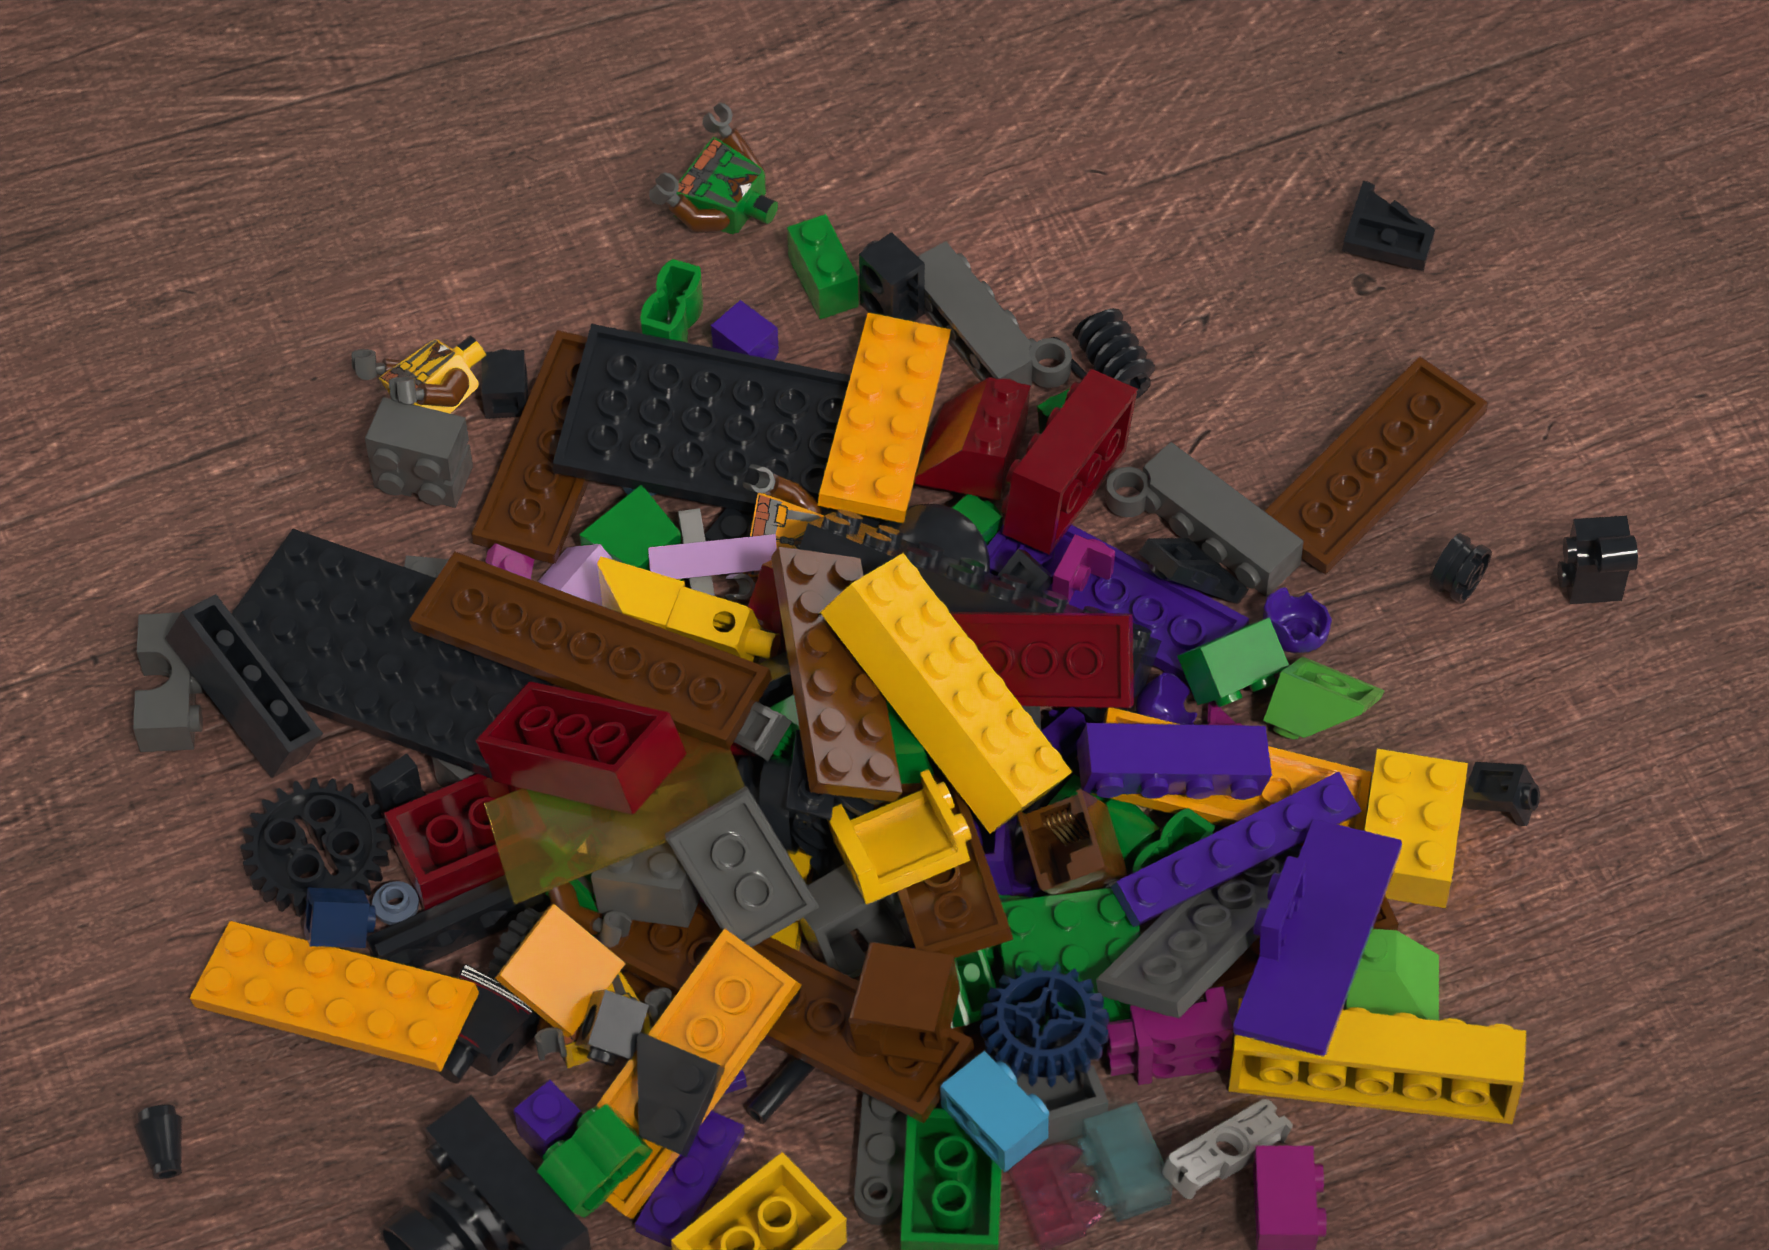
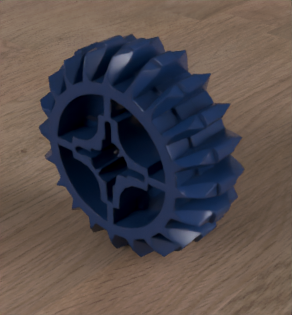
M1037 960L1033 965V972L1027 973L1019 965L1015 969V980L1002 975L1001 979H999V989L990 988L987 993L988 1003L984 1004L981 1008V1019H983V1022L980 1024V1035L982 1039H986V1053L988 1055H996L995 1062L1001 1060L1008 1067L1011 1066L1010 1069L1016 1076V1079L1022 1074L1028 1075V1083L1033 1087L1037 1083L1038 1078H1046L1047 1084L1052 1088L1056 1084V1076L1061 1075L1071 1084L1075 1077L1074 1069L1087 1074L1091 1067L1090 1060L1099 1061L1102 1056L1101 1045H1105L1108 1041L1109 1031L1106 1026L1109 1024V1013L1106 1009H1102L1104 1007L1102 993H1093L1094 984L1091 982V978L1078 982L1079 973L1076 968L1066 975L1061 974V966L1058 962L1051 967V971H1042L1043 967ZM1058 1002L1067 1005L1074 1012L1064 1010L1059 1006ZM1050 1012L1047 1026H1044L1043 1035L1039 1036L1041 1024L1045 1022L1046 1014ZM1010 1031H1014L1015 1036L1026 1039L1032 1048L1019 1042ZM1056 1046H1063V1047H1060V1048H1057V1049H1052L1053 1047H1056Z

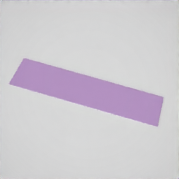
M776 534L649 547L650 571L674 579L759 571L762 564L772 560L771 556L776 551L777 546Z

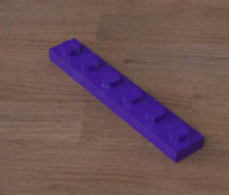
M1337 772L1117 881L1111 886V889L1134 928L1304 843L1313 820L1340 825L1357 816L1362 810L1340 772Z

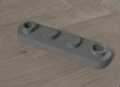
M863 1092L854 1204L855 1210L862 1220L873 1225H884L896 1219L902 1209L907 1114ZM880 1190L886 1193V1197L881 1200H875L870 1194Z

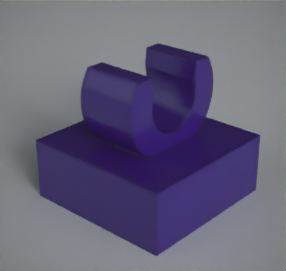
M1070 707L1063 714L1060 711L1051 710L1048 712L1051 724L1045 729L1041 727V732L1060 753L1065 762L1068 757L1075 758L1078 755L1077 742L1086 725L1085 717L1073 707Z

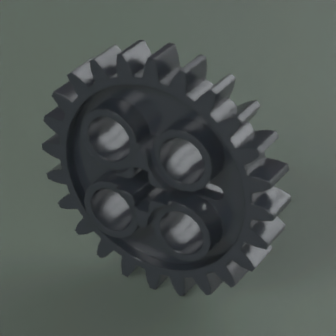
M312 778L310 789L303 790L301 784L298 781H294V793L288 795L285 791L278 788L276 789L278 797L276 803L266 799L261 801L264 815L259 813L250 814L251 823L254 828H243L246 843L240 845L243 859H245L243 861L246 876H250L253 890L261 889L263 900L266 903L276 898L278 909L281 912L292 903L294 904L296 915L301 917L306 909L308 888L360 889L364 891L365 895L370 896L372 892L368 880L381 882L383 876L380 867L389 866L390 864L387 850L392 849V845L388 835L386 820L382 818L380 806L378 804H370L367 792L355 797L354 786L351 783L345 786L342 791H338L336 779L332 778L326 788H320L317 778ZM322 817H333L326 822H317ZM296 819H301L304 822L316 847L312 843L308 844L305 831L295 821ZM284 839L293 840L286 845L277 844L279 841ZM317 848L320 851L325 850L327 862L338 873L337 875L333 876L329 873ZM347 849L356 850L350 855H340L342 851ZM316 872V874L310 878H300V876L304 873Z

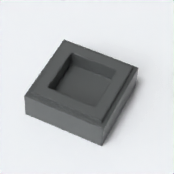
M755 702L744 726L733 743L768 761L792 721L783 714Z

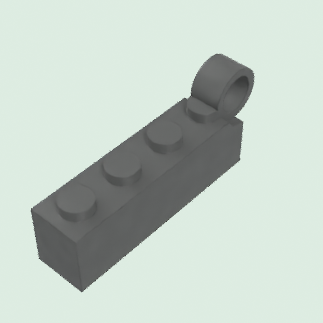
M945 241L918 256L925 263V315L934 326L951 329L949 344L980 382L991 377L996 379L1007 378L1017 383L1032 385L1033 380L1042 387L1054 388L1064 384L1069 379L1072 353L1069 346L1055 338H1045L1037 342L1033 338L1028 339L1019 329L1018 322L1013 313L1008 309L1003 310L995 300L990 286L985 281L980 282L972 273L970 264L962 253L956 254ZM1046 358H1053L1062 364L1049 368L1040 365L1038 362Z
M1172 442L1166 445L1143 466V471L1135 467H1121L1113 471L1107 479L1106 504L1114 514L1121 517H1135L1144 511L1157 514L1170 524V527L1178 536L1192 540L1213 560L1223 564L1235 573L1244 586L1251 589L1255 588L1265 597L1301 565L1304 543L1301 538ZM1122 487H1133L1140 494L1134 497H1123L1116 490Z

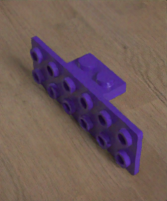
M1321 820L1312 821L1299 857L1288 856L1281 874L1274 872L1268 889L1267 898L1270 900L1268 908L1260 907L1257 913L1254 935L1260 936V957L1234 1021V1034L1319 1056L1326 1055L1401 853L1402 841L1400 839Z

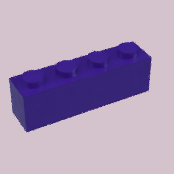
M1086 723L1077 742L1081 789L1103 798H1113L1121 794H1142L1146 798H1160L1166 795H1187V797L1192 799H1203L1211 795H1231L1234 799L1245 800L1260 796L1272 776L1266 726Z

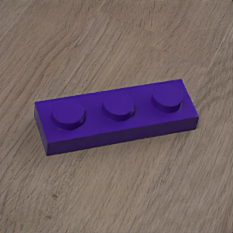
M711 1111L701 1124L687 1157L679 1155L654 1189L635 1223L636 1232L672 1248L671 1240L698 1218L745 1134L744 1125Z

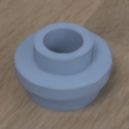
M393 881L384 884L376 891L372 905H375L377 918L392 926L416 915L419 908V898L416 890L411 885L405 882ZM392 899H403V901L398 905L388 904V902Z

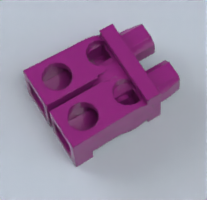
M1224 987L1207 989L1204 993V1002L1194 1003L1179 1019L1130 1005V1019L1109 1022L1106 1026L1109 1031L1106 1056L1111 1076L1136 1073L1138 1085L1152 1083V1076L1166 1079L1230 1069L1233 1027Z

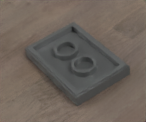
M747 786L665 833L668 843L722 931L727 929L751 948L819 908L816 899Z

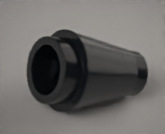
M156 1105L141 1110L137 1114L139 1122L135 1125V1130L152 1169L153 1177L155 1179H168L182 1173V1117L176 1114V1109L173 1105Z

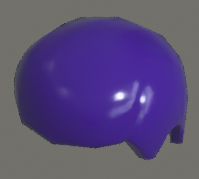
M1283 587L1267 596L1263 610V619L1270 618L1283 651L1307 653L1318 649L1327 641L1332 619L1327 608L1314 600L1311 593L1306 592L1300 597H1293L1288 593V589Z
M1163 672L1145 685L1142 692L1137 696L1135 703L1137 714L1183 725H1194L1193 722L1197 718L1196 712H1187L1184 707L1190 690L1176 675Z

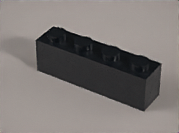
M215 594L182 611L165 639L270 777L274 778L306 760L323 733L220 598Z
M472 1095L425 1128L429 1147L425 1150L431 1162L440 1172L448 1169L454 1177L465 1184L486 1204L502 1228L507 1240L515 1248L514 1250H591L589 1233L586 1226L542 1178L534 1166Z

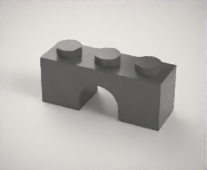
M180 613L138 615L137 655L143 675H163L169 677L165 684L156 689L135 691L133 730L140 752L194 750L195 732H202L201 705H196V694L203 693L204 689L165 639Z

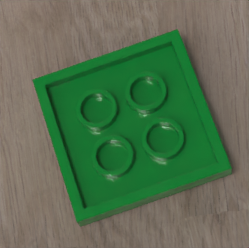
M1111 888L1001 902L1013 940L998 945L1003 974L1014 980L1015 969L1019 965L1027 973L1033 972V965L1037 960L1043 967L1042 971H1051V967L1058 962L1061 966V974L1066 975L1076 968L1079 973L1078 982L1091 978V982L1094 984L1093 993H1098L1096 979L1141 936L1139 925L1133 928ZM1103 997L1104 1007L1102 1009H1106L1109 1013V1022L1130 1019L1131 1004H1124L1120 1001ZM1058 1002L1059 1006L1064 1010L1074 1012L1067 1005ZM1050 1012L1046 1014L1045 1022L1041 1024L1040 1031H1043L1044 1026H1047Z

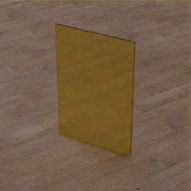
M678 731L687 755L634 815L524 788L485 803L484 805L514 904L668 842L665 833L745 787L731 750H726Z

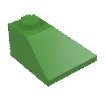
M1302 656L1281 671L1263 721L1274 725L1273 730L1284 737L1299 739V736L1306 738L1363 714L1382 698L1384 690Z
M1372 929L1344 1004V1010L1358 1007L1375 1014L1394 1015L1396 1013H1409L1417 1016L1419 1019L1439 1021V955L1397 930Z

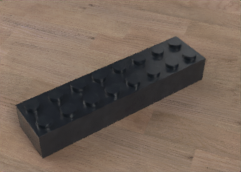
M838 509L837 513L832 512L809 522L799 548L800 550L861 558L864 576L904 553L911 564L918 569L921 577L938 599L945 604L949 612L1107 613L1091 606H1084L1082 610L1067 604L1068 598L1051 590H1043L1041 594L1026 588L1027 582L1017 576L1003 573L1001 577L985 572L986 566L976 560L961 557L957 561L943 555L945 550L938 545L925 541H920L917 545L902 539L904 534L892 527L879 525L877 529L862 523L863 517L848 510ZM1133 623L1134 698L1142 692L1146 685L1161 644V640L1151 637L1152 631L1150 629Z

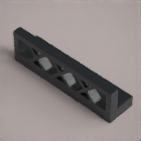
M534 862L368 936L366 938L367 946L375 958L414 968L422 967L508 928L512 920L516 921L517 915L521 911L524 912L526 908L534 909L539 913L547 910L552 903L541 887V880L546 875L545 869L538 871Z

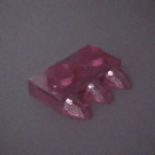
M1058 1144L1031 1152L1008 1170L1040 1250H1048L1086 1237L1087 1229L1094 1226L1103 1217L1107 1209L1106 1205L1094 1201L1076 1202V1200L1089 1191L1095 1181L1094 1177L1084 1173H1063L1076 1164L1083 1152L1081 1148L1076 1146Z

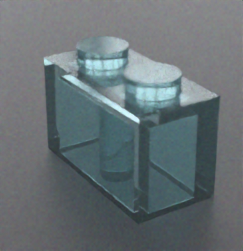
M1137 1102L1083 1120L1082 1139L1077 1140L1078 1149L1085 1166L1093 1165L1099 1180L1095 1181V1188L1103 1208L1111 1207L1117 1222L1171 1204L1173 1185L1162 1174L1165 1164Z

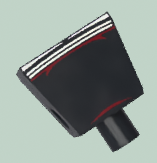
M467 964L461 969L458 979L475 983L479 994L442 1071H437L446 1080L455 1084L462 1080L470 1067L488 1076L497 1075L536 1035V1027L540 1016L500 982Z

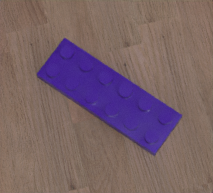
M1004 525L987 546L990 558V574L997 576L1018 549L1027 551L1054 575L1075 534L1086 539H1096L1103 542L1107 547L1115 551L1112 576L1107 580L1090 573L1085 588L1082 592L1075 590L1069 605L1082 610L1084 606H1091L1107 613L1133 614V623L1150 629L1152 631L1151 637L1161 640L1153 665L1167 673L1176 675L1186 683L1188 681L1177 657L1178 655L1249 625L1248 617L1189 586L1172 580L1166 581L1161 579L1149 569V565L1073 525L1070 526L1050 555L1004 535ZM1053 583L1050 585V587H1049L1047 590H1051V591H1052Z

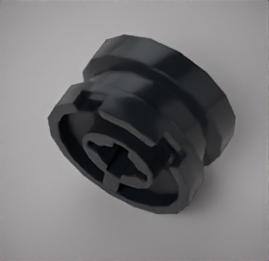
M1462 533L1456 534L1443 550L1433 569L1429 582L1430 587L1439 592L1446 590L1450 593L1451 599L1460 604L1464 603L1482 580L1491 560V549L1482 544L1476 547L1471 544L1469 537Z

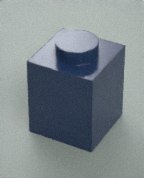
M308 888L304 934L309 945L318 947L366 948L367 933H374L376 909L375 905H370L364 891L360 889Z

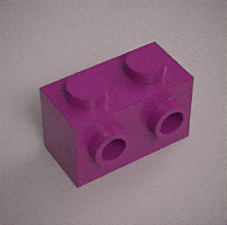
M1255 1146L1253 1187L1256 1249L1316 1250L1318 1237H1326L1327 1221L1326 1209L1317 1208L1316 1192H1323L1324 1168L1323 1163L1314 1162V1146Z

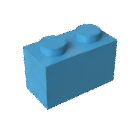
M985 1051L940 1085L941 1107L1004 1172L1008 1171L1049 1137V1111L1045 1104L1035 1094L1027 1095L1017 1085V1079L1012 1070L1001 1060L995 1062Z

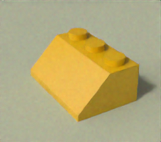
M600 556L597 566L602 606L668 630L666 627L680 588L681 586L685 587V582Z

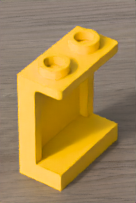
M929 770L920 773L923 784L921 791L855 819H849L842 804L833 807L832 818L827 820L833 841L866 905L970 861L965 843L972 839L968 825L961 813L953 815L950 809L954 808V803L944 782L936 784Z

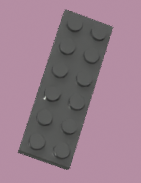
M1296 846L1164 912L1096 979L1098 993H1102L1103 997L1114 999L1124 1004H1131L1179 1019L1259 937L1254 935L1255 920L1260 907L1268 908L1270 903L1267 896L1272 875L1274 872L1281 874L1287 857L1298 858L1302 848Z

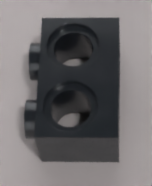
M892 232L879 241L870 242L859 253L860 305L869 313L914 322L925 314V263Z

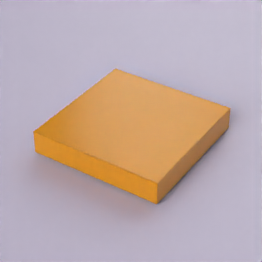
M553 904L547 908L495 979L554 1028L561 1029L564 1036L568 1038L575 1033L584 1021L592 993L607 989L626 963Z

